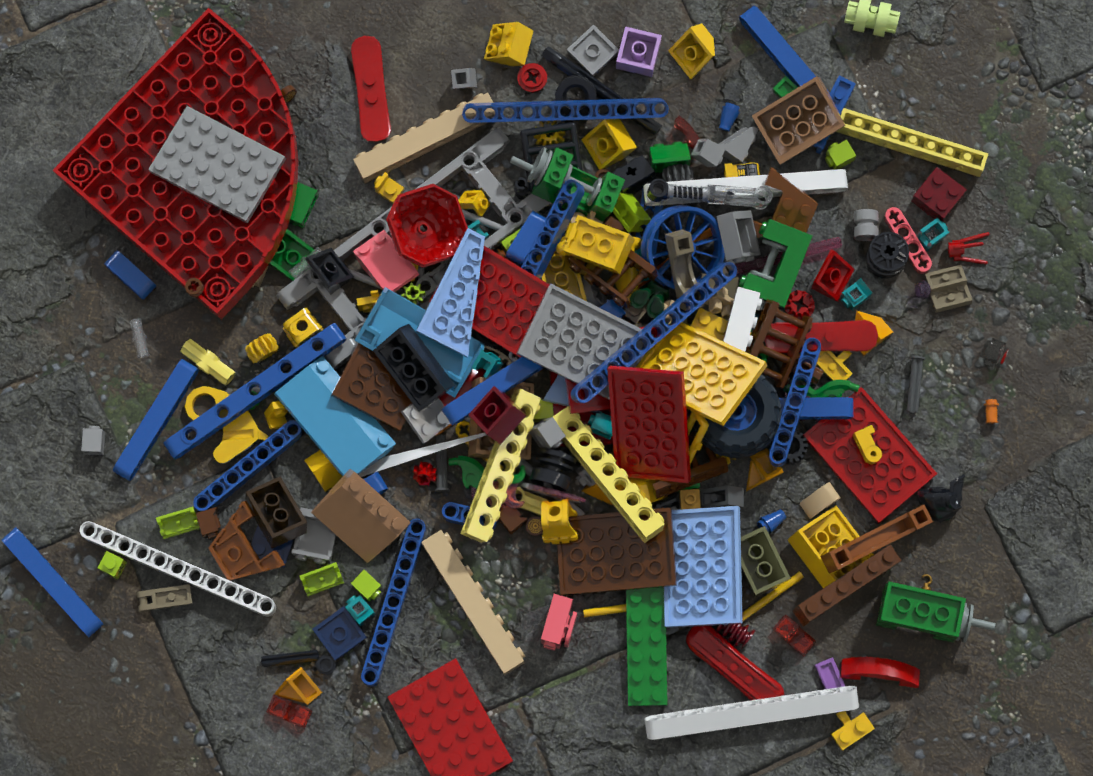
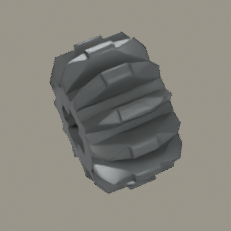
M674 164L664 168L662 172V179L666 182L693 180L694 177L692 167L687 164Z

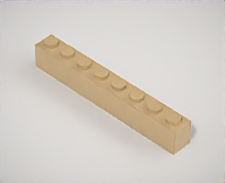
M480 93L468 103L462 102L456 106L457 108L451 111L446 110L435 119L430 118L424 121L423 125L417 128L411 127L405 134L401 136L395 135L389 139V142L377 144L372 148L373 150L356 155V158L353 159L354 164L364 184L488 123H469L465 121L462 116V109L469 103H493L488 93L484 95ZM471 108L465 112V115L470 118L476 114V111ZM487 108L484 114L487 117H492L495 111L492 108Z
M440 530L421 543L505 676L524 664L523 658L525 655L520 647L516 648L512 643L515 639L510 631L505 632L502 627L505 623L500 615L497 614L495 616L492 608L494 606L490 599H485L481 594L484 590L478 581L474 582L471 578L474 574L468 565L464 566L461 562L463 557L459 550L452 548L451 543L453 541L447 532L444 534Z

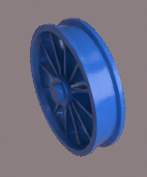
M686 205L671 206L657 213L646 226L642 236L641 257L656 268L653 259L668 255V250L652 255L653 240L666 244L665 241L654 238L659 226L666 233H671L672 231L665 225L664 221L673 215L676 231L682 230L679 213L690 212L685 231L691 232L696 215L704 220L691 235L692 241L707 226H709L713 235L711 238L693 242L692 262L704 274H708L717 265L723 263L725 253L717 220L703 209ZM714 241L713 255L696 250V246ZM695 252L712 257L707 269L693 256ZM668 259L657 270L658 276L655 278V281L663 286L675 289L673 276L671 281L662 276L671 266ZM701 275L696 278L697 282L701 280Z

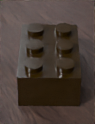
M281 477L246 491L245 501H247L254 512V518L272 549L307 533V521Z

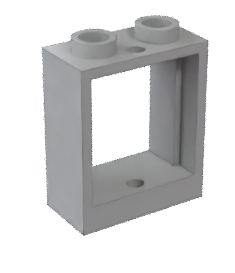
M751 210L734 211L716 216L726 261L734 260V263L749 262L755 260L754 256L761 255Z

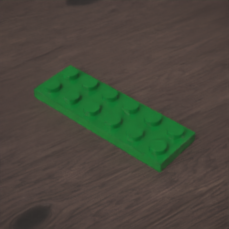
M664 587L626 590L628 706L667 705Z

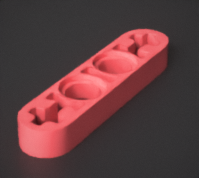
M896 207L889 208L885 214V222L893 233L898 234L900 228L908 230V236L903 238L908 245L915 244L918 246L916 253L909 252L908 259L918 273H927L932 266L930 257L901 210ZM891 213L893 215H898L896 218L898 223H900L901 221L903 222L899 224L896 228L894 227L896 225V221L894 219L889 218ZM920 253H922V255L920 256L921 261H922V262H927V264H926V266H925V267H926L925 269H924L923 266H922V267H919V266H918V265L920 264V260L918 259L917 256H918Z

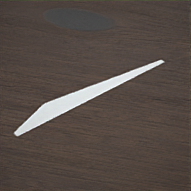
M484 432L386 456L360 473L359 476L363 477L486 436L487 434Z

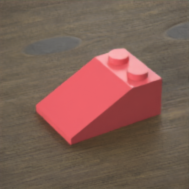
M385 230L353 251L360 266L382 290L386 287L396 292L419 276L412 263L398 255L392 238Z

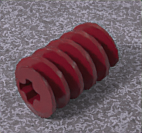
M742 624L718 625L717 628L718 632L724 629L723 636L725 637L730 634L729 641L731 642L736 639L735 646L738 647L742 644V648L755 633L754 629L748 632V624L743 627L741 626Z

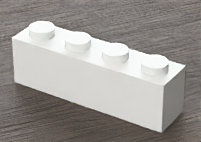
M741 287L737 288L723 342L744 352L747 346H751L753 336L750 335L751 328L755 329L758 319L754 317L755 312L760 310L762 299H759L760 292Z

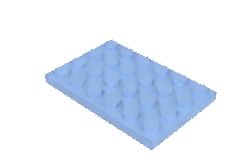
M727 506L672 510L677 586L664 587L665 627L742 624L740 507Z

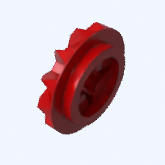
M536 63L524 65L517 75L519 86L524 91L531 93L540 91L547 82L545 69ZM529 73L532 74V76H537L536 84L533 83L532 80L527 81L529 79Z
M796 290L790 293L784 308L787 314L802 320L803 316L810 317L812 315L815 302L812 295L806 291ZM802 298L803 305H805V307H801L799 311L796 312L797 305L794 303H798L799 300H801Z

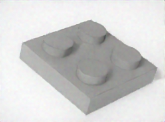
M593 25L567 49V53L594 77L619 53V49Z
M437 399L420 412L413 403L401 411L422 443L427 442L450 424L441 410L445 406L440 399Z

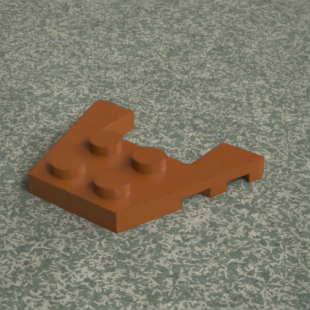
M770 168L765 185L782 191L772 220L807 233L818 203L793 185L787 178L780 175L774 168ZM753 220L757 238H760L762 234L759 233L762 223Z
M243 501L239 505L238 510L230 517V521L225 528L219 532L209 546L210 552L229 581L285 566L277 550L272 551L260 560L240 528L241 525L255 516L247 501Z

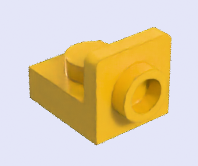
M386 172L382 176L379 175L374 182L375 192L392 204H394L397 195L402 194L405 190L403 186L391 179Z
M482 190L464 191L459 198L461 209H474L478 216H483L490 205Z
M280 401L272 402L264 412L270 429L281 428L287 423L285 415L288 410Z

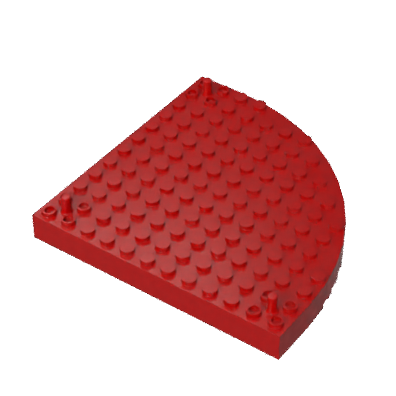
M208 8L53 169V172L65 185L181 286L185 288L186 282L191 278L199 279L204 286V291L195 298L222 320L263 274L283 239L295 202L298 184V151L290 112L271 71L253 47L235 29ZM187 106L285 156V162L248 223L149 172V167ZM192 284L191 289L193 291H197L198 286L196 284Z

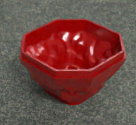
M435 184L397 195L386 218L398 255L422 268L453 258L468 228L457 196ZM420 226L424 227L425 232L420 230Z

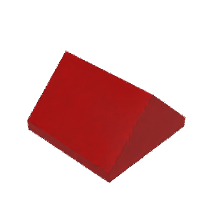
M831 249L811 289L834 301H838L855 269L837 252Z

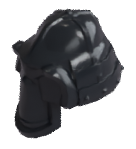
M965 474L950 482V489L946 487H930L929 489L918 491V499L921 505H925L932 520L939 523L950 520L962 508L961 501Z

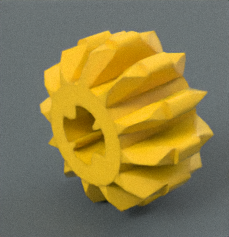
M557 120L553 121L551 125H556ZM539 122L540 127L544 126V122ZM565 131L554 132L553 136L550 135V137H547L546 134L535 135L534 139H538L536 145L542 144L543 146L563 143Z
M264 334L250 342L246 346L245 351L253 363H258L274 354L279 346L271 334Z

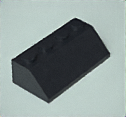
M410 324L398 328L373 350L419 412L455 386L454 382Z

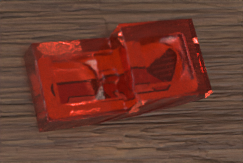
M679 115L674 121V127L686 135L684 143H687L691 149H694L699 137L690 124Z
M786 614L772 628L803 657L816 643L814 638L802 630L800 625Z
M274 694L266 713L305 729L312 710Z

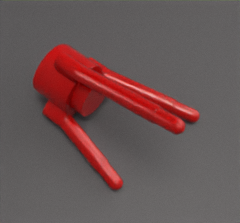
M989 232L948 242L949 258L954 257V261L961 260L988 264L987 261L962 257L961 255L965 254L964 248L982 246L984 244L983 242L964 244L965 242L989 236Z

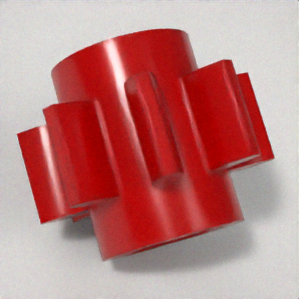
M421 461L419 467L414 466L413 479L419 485L429 486L430 481L435 482L437 468H433L430 462Z

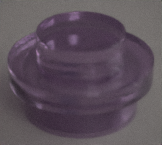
M920 280L919 283L915 284L916 296L927 299L931 293L930 285L925 280Z

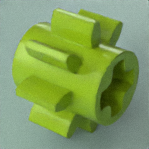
M411 282L408 288L403 287L406 293L402 294V297L407 298V300L414 304L418 302L423 303L421 296L426 294L425 291H420L421 284L414 286ZM413 291L416 293L415 298L411 296Z

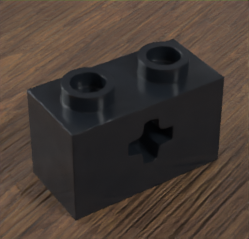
M643 155L632 159L627 165L619 167L613 172V174L625 179L620 193L634 194L643 189L645 184H649L656 179L655 171Z

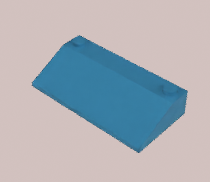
M384 287L357 334L355 341L373 351L402 326L410 324L416 332L426 310ZM416 332L454 382L455 386L446 393L455 398L471 372L472 366L481 350H484L485 344L471 336L468 357H465Z
M322 356L287 382L274 395L342 477L349 469L359 475L389 454L396 443L376 419L331 396L340 376Z

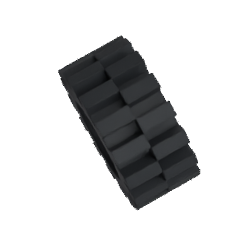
M798 430L795 431L793 441L797 444V451L793 454H788L785 465H795L806 455L807 439L803 437L802 433L797 432ZM780 435L778 440L784 443L789 440V437L787 435ZM781 453L774 454V457L779 461L783 459Z

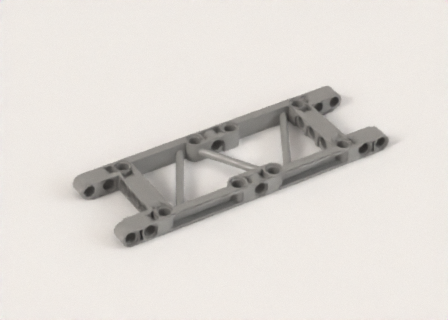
M500 127L495 128L417 187L420 188L430 184L441 187L459 172L463 171L478 190L483 191L491 207L506 224L501 225L462 209L465 219L473 222L479 220L481 225L496 230L493 235L484 241V246L491 250H495L504 239L522 228L532 211L541 215L553 205V203L533 194H530L520 203L516 204L485 164L501 153L510 142ZM467 159H472L474 161V163L469 166L464 164V162ZM392 207L334 250L341 261L351 255L355 249L377 235L378 233L374 232L377 227H383L386 233L391 236L386 218ZM518 216L521 220L518 223H513L511 218ZM452 258L442 261L441 265L430 273L428 271L425 274L424 268L418 267L419 276L416 286L421 284V287L424 284L431 286L430 290L425 292L426 295L421 296L423 303L434 294ZM308 269L279 291L276 297L289 310L294 306L297 307L315 292L319 291L350 330L345 335L347 340L324 357L335 370L349 361L358 344L355 338L366 318L360 314L356 305L349 300L343 289L340 288L330 295L322 283L314 278L315 274L311 269ZM349 269L354 279L381 289L371 277ZM399 289L395 293L401 296L406 292L403 289ZM416 293L411 294L412 298H415ZM418 302V303H416V305L420 306V305H422L423 303Z

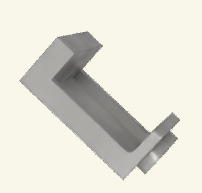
M301 507L300 511L307 521V533L295 539L294 548L291 552L292 555L295 556V559L306 561L308 558L314 559V563L325 565L326 562L331 563L336 535L311 513L312 509Z

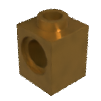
M699 489L680 490V510L701 508Z

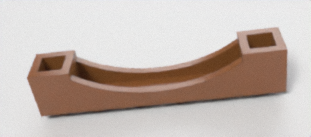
M922 505L820 557L830 574L933 521L925 505Z

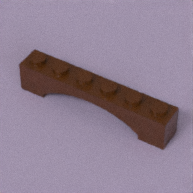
M889 545L799 604L793 612L804 627L869 582L895 567L902 560L892 546Z

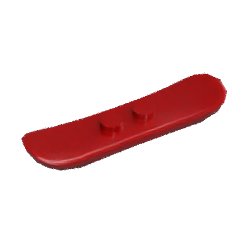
M362 36L355 39L351 47L359 104L360 129L363 138L367 141H380L386 139L391 132L384 85L381 45L375 37Z
M867 320L812 323V328L804 339L805 341L808 338L818 339L821 343V351H868L876 346L878 332L876 325ZM775 322L771 324L773 329L793 338L798 329L797 326L788 322ZM770 335L764 339L766 347L779 353H788L791 346ZM811 344L807 346V349L811 352L816 351L817 347Z
M710 625L693 626L686 637L689 649L724 676L750 700L784 696V689L780 683L747 659Z

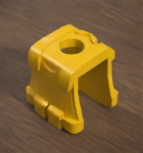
M307 308L302 309L283 324V330L295 348H298L303 344L302 342L315 333L318 334L324 330ZM300 321H305L308 327L304 331H299L297 324Z
M569 499L554 502L542 501L541 526L544 543L560 544L562 542L564 544L578 539L577 532L569 523V517L578 516L576 510L572 509Z

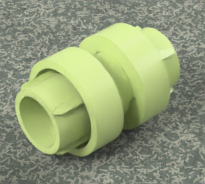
M860 0L859 3L849 1L844 23L853 24V31L864 33L866 27L874 29L873 35L884 37L885 32L896 33L900 12L890 10L892 4L880 2V6L876 7L870 5L871 0Z

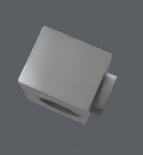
M553 417L543 419L533 426L529 432L540 448L548 449L558 447L563 443L561 439L566 436Z

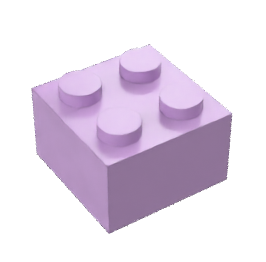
M625 27L616 61V69L652 77L662 35Z

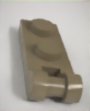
M190 584L136 592L137 599L140 602L138 606L139 612L193 604ZM152 597L153 603L148 604L147 598Z

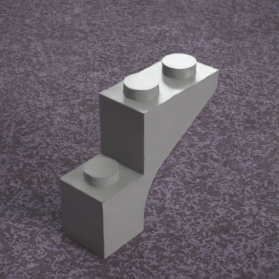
M756 127L741 128L719 144L708 138L699 139L690 156L707 167H717L721 163L723 156L733 163L742 162L748 156V150L756 140V134L759 129Z

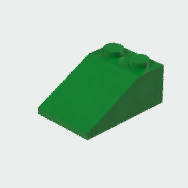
M287 229L277 252L268 265L294 281L309 268L305 259L318 252Z

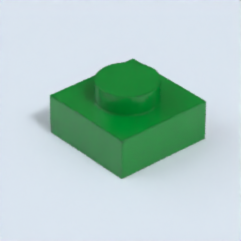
M785 76L772 91L779 98H782L798 87Z

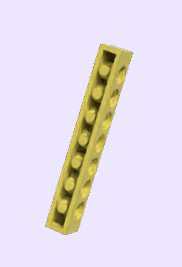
M846 108L842 110L841 118L846 126L836 131L838 133L980 177L984 170L988 153Z
M523 389L514 390L511 400L520 409L523 408L525 410L526 417L517 426L519 429L518 435H515L512 431L501 445L495 441L460 533L481 543L487 542L493 535V525L500 517L499 509L507 498V488L514 479L512 474L520 463L521 457L519 456L521 450L526 447L527 434L532 430L534 426L533 418L541 406L539 403L540 397ZM508 443L512 446L511 453L506 449ZM501 461L505 464L504 471L500 469ZM495 479L499 483V487L497 489L493 487V481ZM488 497L492 500L491 507H488L486 504ZM481 515L485 518L483 526L479 522Z
M569 406L553 416L566 435L561 439L562 442L641 540L646 543L663 531V517L659 513H655L651 502L647 498L642 497L638 486L629 481L626 471L616 465L613 455L607 454L603 443L599 439L594 438L591 428L587 424L584 425L582 423L580 415L578 413L570 414ZM573 426L577 431L571 432L567 428ZM581 441H586L589 443V445L581 446L579 443ZM599 456L601 460L594 461L591 457ZM609 470L613 475L606 476L603 472ZM622 485L625 489L619 491L615 486ZM634 500L637 504L631 506L627 503V501ZM646 515L649 519L643 521L639 518V516Z

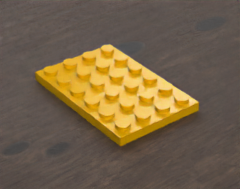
M681 322L648 350L635 368L683 371L686 408L724 426L763 373L767 363Z

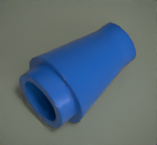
M728 102L725 103V106H722L719 129L727 132L730 131V128L740 114L739 106Z
M779 509L776 512L760 517L757 526L758 528L765 526L768 533L771 534L786 519V515Z

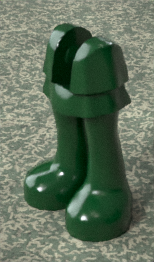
M655 280L651 281L645 288L638 289L632 293L630 304L632 307L640 309L650 298L646 311L651 318H656L664 311V302L669 298V287L661 288L658 286V282Z

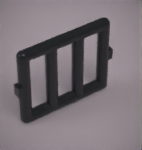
M569 122L556 125L548 123L544 124L543 127L521 130L520 136L525 162L532 164L531 155L539 154L543 147L547 148L546 152L549 150L553 151L556 147L562 150L572 149L574 160L570 164L583 171L576 123ZM570 131L571 141L537 147H530L529 136ZM526 171L529 191L532 192L534 187V180L531 183L528 182V176L530 172Z

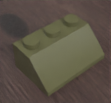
M765 526L741 537V573L754 598L791 579Z

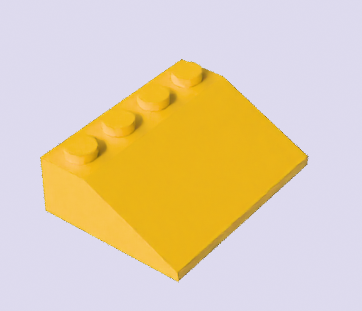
M837 505L799 529L788 539V542L823 588L873 556V553H870L833 573H828L820 556L860 537Z

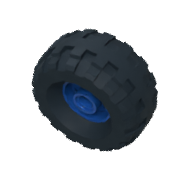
M760 375L734 411L738 412L739 416L732 414L724 426L705 418L709 423V427L701 442L715 454L734 459L750 457L766 448L775 437L781 420L780 399L773 385L763 375ZM696 420L693 427L697 434L700 424Z

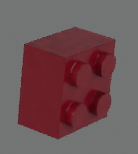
M936 167L914 194L911 202L933 219L938 218L940 221H944L962 199L967 189Z
M495 386L468 414L489 437L500 445L526 417V414L505 393Z

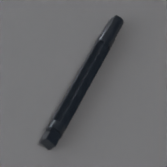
M548 46L543 51L542 57L570 77L573 75L586 77L593 83L597 96L603 100L624 99ZM621 104L617 107V110L624 113L627 110V106ZM636 107V112H643L642 110ZM630 118L653 135H656L662 127L661 124L652 118Z

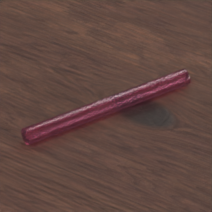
M835 237L809 244L805 257L841 248V238ZM778 252L773 265L779 264L783 252ZM769 255L756 258L753 261L734 264L737 268L736 275L764 268Z

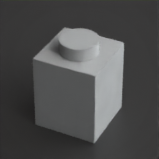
M475 68L451 70L453 89L477 87Z
M89 426V429L83 428L81 451L84 455H104L105 432L103 429H100L99 426Z

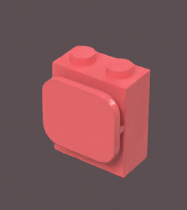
M557 594L553 595L541 637V644H544V648L555 651V648L560 649L562 641H565L564 647L568 648L577 619V612L573 611V615L570 617L573 599Z

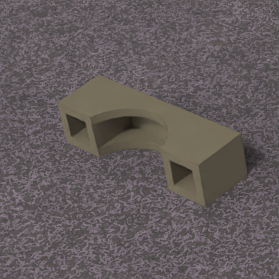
M683 229L665 234L677 299L697 283L691 263L692 253L694 252L691 232ZM696 290L694 293V297L697 301L700 299L701 295L700 292ZM681 303L680 309L686 311V305Z

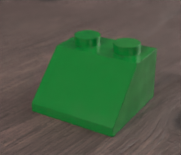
M673 142L671 145L665 146L664 144H654L653 147L649 148L650 165L655 174L662 173L664 168L674 164H687L690 166L691 158L687 143Z

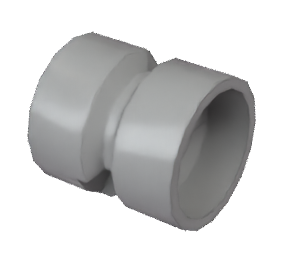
M860 209L854 211V223L857 225L854 227L855 240L873 241L879 235V229L876 226L879 222V212L877 210Z

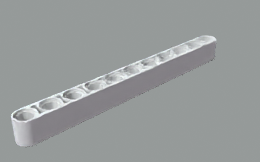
M843 169L780 174L807 195L836 193L848 190L846 170ZM767 175L667 182L668 184L682 185L683 187L685 185L688 187L691 185L693 187L697 186L698 188L706 186L719 192H733V199L728 200L780 197L782 194L781 190L765 185ZM650 183L643 186L646 206L707 202L702 201V199L697 201V199L692 200L688 198L687 200V198H683L682 200V198L676 199V197L653 202L647 196V189ZM653 188L655 193H662V190L660 188ZM715 198L714 200H709L708 202L727 200H724L723 198Z
M85 522L80 527V534L89 542L260 615L269 617L276 612V604L267 596L93 522ZM89 527H94L93 535L86 536V530ZM106 535H112L111 542L103 543V538ZM124 542H129V549L121 551V545ZM141 550H147V556L140 559L138 553ZM159 557L165 558V563L162 566H156V560ZM179 564L182 565L183 570L175 574L173 571L174 567ZM194 572H199L201 575L197 581L191 580V575ZM214 579L218 580V586L215 589H210L209 582ZM230 587L236 588V593L233 596H227L226 594L227 589ZM247 595L254 596V600L250 604L244 603V598ZM265 602H270L272 605L271 609L267 612L262 611V605Z
M845 686L651 715L644 720L647 738L655 740L849 711L859 708L857 687Z

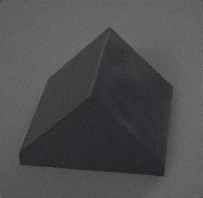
M332 248L308 256L305 259L308 267L330 295L354 278Z

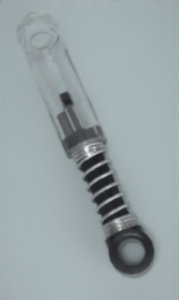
M663 179L653 180L647 189V196L653 202H660L663 199L667 200L669 198L673 199V197H676V199L682 198V200L683 198H687V200L690 198L692 200L697 199V201L702 199L706 204L748 206L759 210L765 209L773 197L772 191L765 186L749 188L707 185V187L701 186L698 188L697 186L693 187L691 185L688 187L685 185L683 187L682 185L668 184ZM653 188H660L662 190V193H655ZM757 195H763L766 201H760Z

